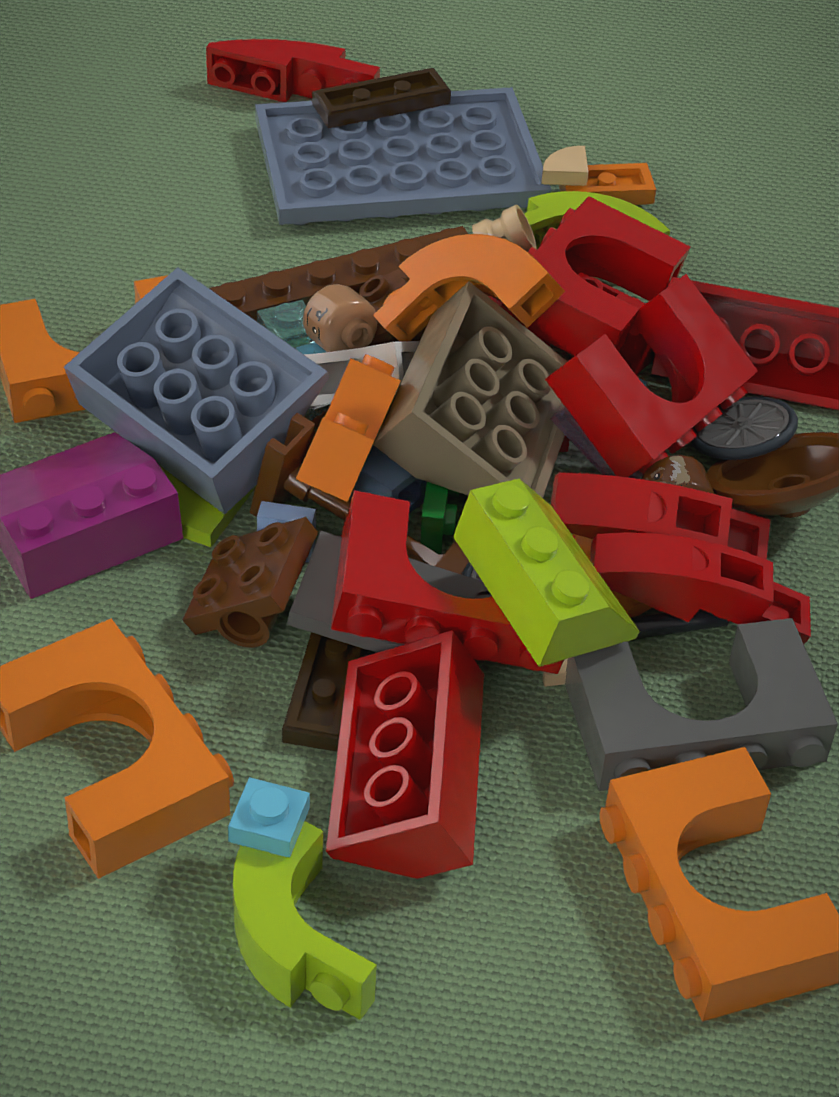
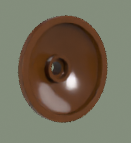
M811 432L794 434L785 445L762 456L741 460L720 459L709 468L706 474L714 494L733 499V508L761 515H779L783 518L798 517L808 513L811 508L829 501L839 493V433Z

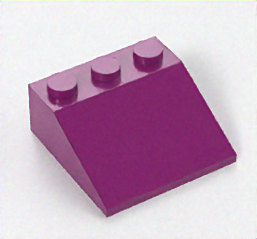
M116 432L0 475V549L30 599L183 539L178 492L153 457Z

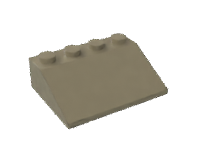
M469 281L432 314L373 445L415 478L465 495H469L472 489L520 478L543 498L571 419V414L545 381V378L567 363V361Z

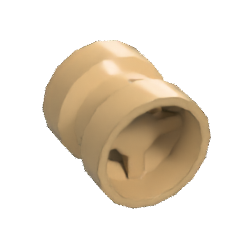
M517 204L503 210L500 218L493 221L486 218L472 225L473 234L503 238L517 244L527 252L531 247L536 248V241L530 224Z

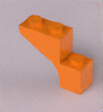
M365 354L362 362L350 358L296 480L348 502L401 380L392 377L394 366Z

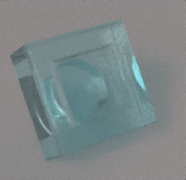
M303 300L283 303L257 311V322L296 349V347L314 342L307 336L303 326V315L306 308Z

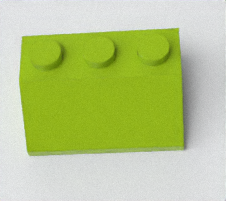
M520 478L470 490L453 538L539 667L637 638L639 634L638 628L548 502Z

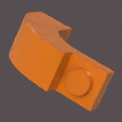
M457 235L431 243L399 265L400 269L410 280L402 288L393 291L386 298L383 306L373 316L384 329L400 342L411 341L428 324L432 314L470 281L487 296L503 302L528 328L565 291L532 255L517 244L491 235Z

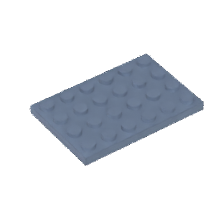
M513 87L451 91V102L448 105L329 129L313 107L312 101L255 104V120L279 225H304L309 222L335 220L345 222L375 217L395 218L401 215L414 214L438 215L444 212L467 210L485 211L494 208L512 207L516 204L520 208H527L528 198L551 193L552 191L550 185L541 184L543 165Z

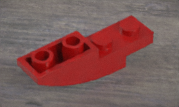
M242 39L209 42L206 46L207 84L281 102H287L292 94L312 98V92L315 90L380 78V67L345 59L346 49L302 41Z
M559 472L554 477L551 506L572 534L594 539L597 534L623 532L682 536L721 544L767 560L771 520L732 509L733 499L683 486L621 476Z
M605 533L597 534L592 540L590 561L611 591L618 592L687 622L693 618L699 609L738 625L792 618L803 644L811 637L810 597L774 582L773 562L721 544L665 534Z

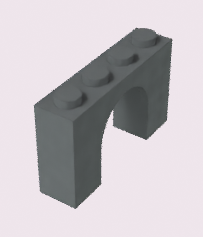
M793 619L737 625L729 665L746 708L733 716L719 720L704 721L685 718L666 710L655 702L643 686L628 641L568 658L565 687L598 790H608L610 780L742 747H746L758 771L788 766L807 767L818 762H826L838 723Z

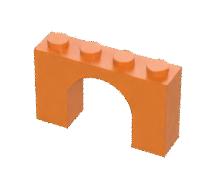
M168 275L134 281L135 304ZM36 299L0 305V378L14 423L86 410L78 403L64 369V366L80 352L62 347L49 336Z
M112 618L0 666V731L14 752L66 728L90 721H111L124 724L141 733L150 743L146 752L128 768L64 797L69 835L98 879L230 815L229 788L234 786V778L227 761L219 753L212 755L204 744L201 729L195 718L190 713H181L174 703V697L166 679L159 673L156 675L152 674L146 665L143 651L137 640L133 636L125 637Z
M746 747L612 779L609 783L606 805L600 809V824L603 834L610 844L616 843L624 859L623 869L627 884L633 893L641 894L648 909V923L652 936L658 945L665 944L674 962L673 972L678 990L685 999H692L702 1022L839 983V913L827 893L764 910H735L712 902L700 894L688 882L680 868L679 860L698 847L761 831L771 792Z

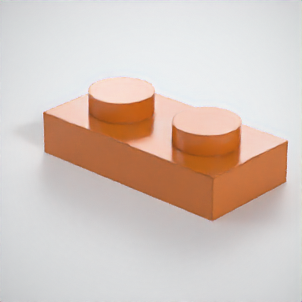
M647 163L588 165L587 185H559L560 192L580 191L599 193L625 200L634 205L654 204L656 187Z

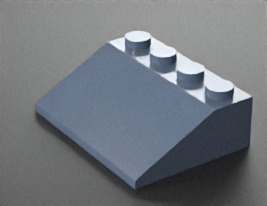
M179 267L64 366L78 403L124 439L153 457L162 468L224 515L257 484L266 444L272 438L282 444L285 443L291 418L296 413L304 417L329 379L328 371Z

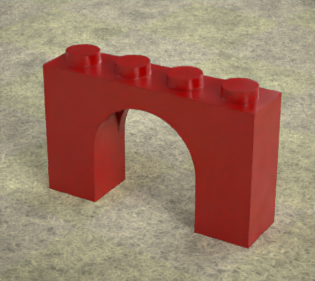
M588 196L576 210L569 208L566 211L557 229L551 227L547 231L538 249L531 247L528 251L564 289L565 293L527 329L537 337L574 356L606 334L620 353L626 344L639 308L593 286L578 274L582 272L588 276L607 280L650 301L670 286L671 276L679 277L691 246ZM502 303L501 308H503V309H504L506 312H508L512 317H514L518 322H520L523 326H525V325L507 308V306H506L504 303Z
M687 274L640 307L634 321L635 327L658 356L668 374L672 389V402L657 396L639 380L606 334L545 378V381L616 476L629 477L638 470L643 475L656 461L668 457L665 452L666 449L673 454L697 436L692 427L694 426L697 432H699L720 417L723 413L718 408V405L722 410H725L748 392L743 384L758 372Z
M354 490L342 532L331 630L401 644H408L453 630L473 659L523 667L532 671L559 673L564 660L539 667L492 596L478 599L453 596L433 587L415 571L409 561L406 550L410 501Z

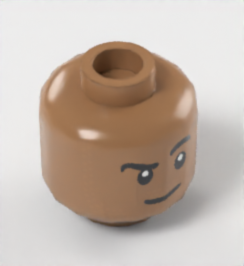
M340 284L328 285L317 291L309 300L303 315V326L307 336L326 352L367 347L376 334L378 321L373 316L376 313L375 308L366 299L350 287Z

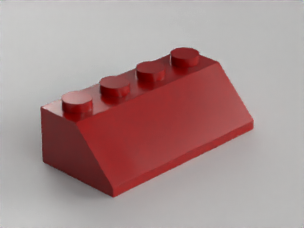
M671 276L670 285L679 278ZM691 280L758 370L754 376L743 384L749 394L839 411L838 307ZM655 354L651 374L669 378L662 362Z
M453 630L348 661L326 843V853L332 859L415 879L473 865L484 673Z

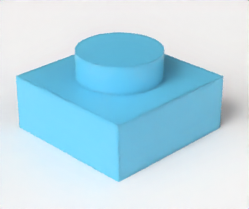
M249 777L228 825V842L290 858L310 809V793Z

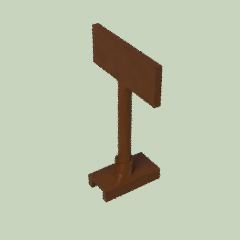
M296 413L290 420L284 444L274 438L266 444L249 513L257 517L261 501L286 504L294 495L303 502H307L309 499L345 521L351 503L350 498L346 502L296 480L306 457L315 423L299 413ZM407 535L406 550L408 558L462 575L469 560L456 541L445 554L441 555Z

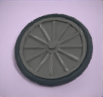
M743 397L725 410H722L718 405L723 414L699 432L693 426L692 429L697 436L691 443L700 453L711 458L721 460L754 458L775 451L785 445L797 430L798 417L793 408L778 399Z

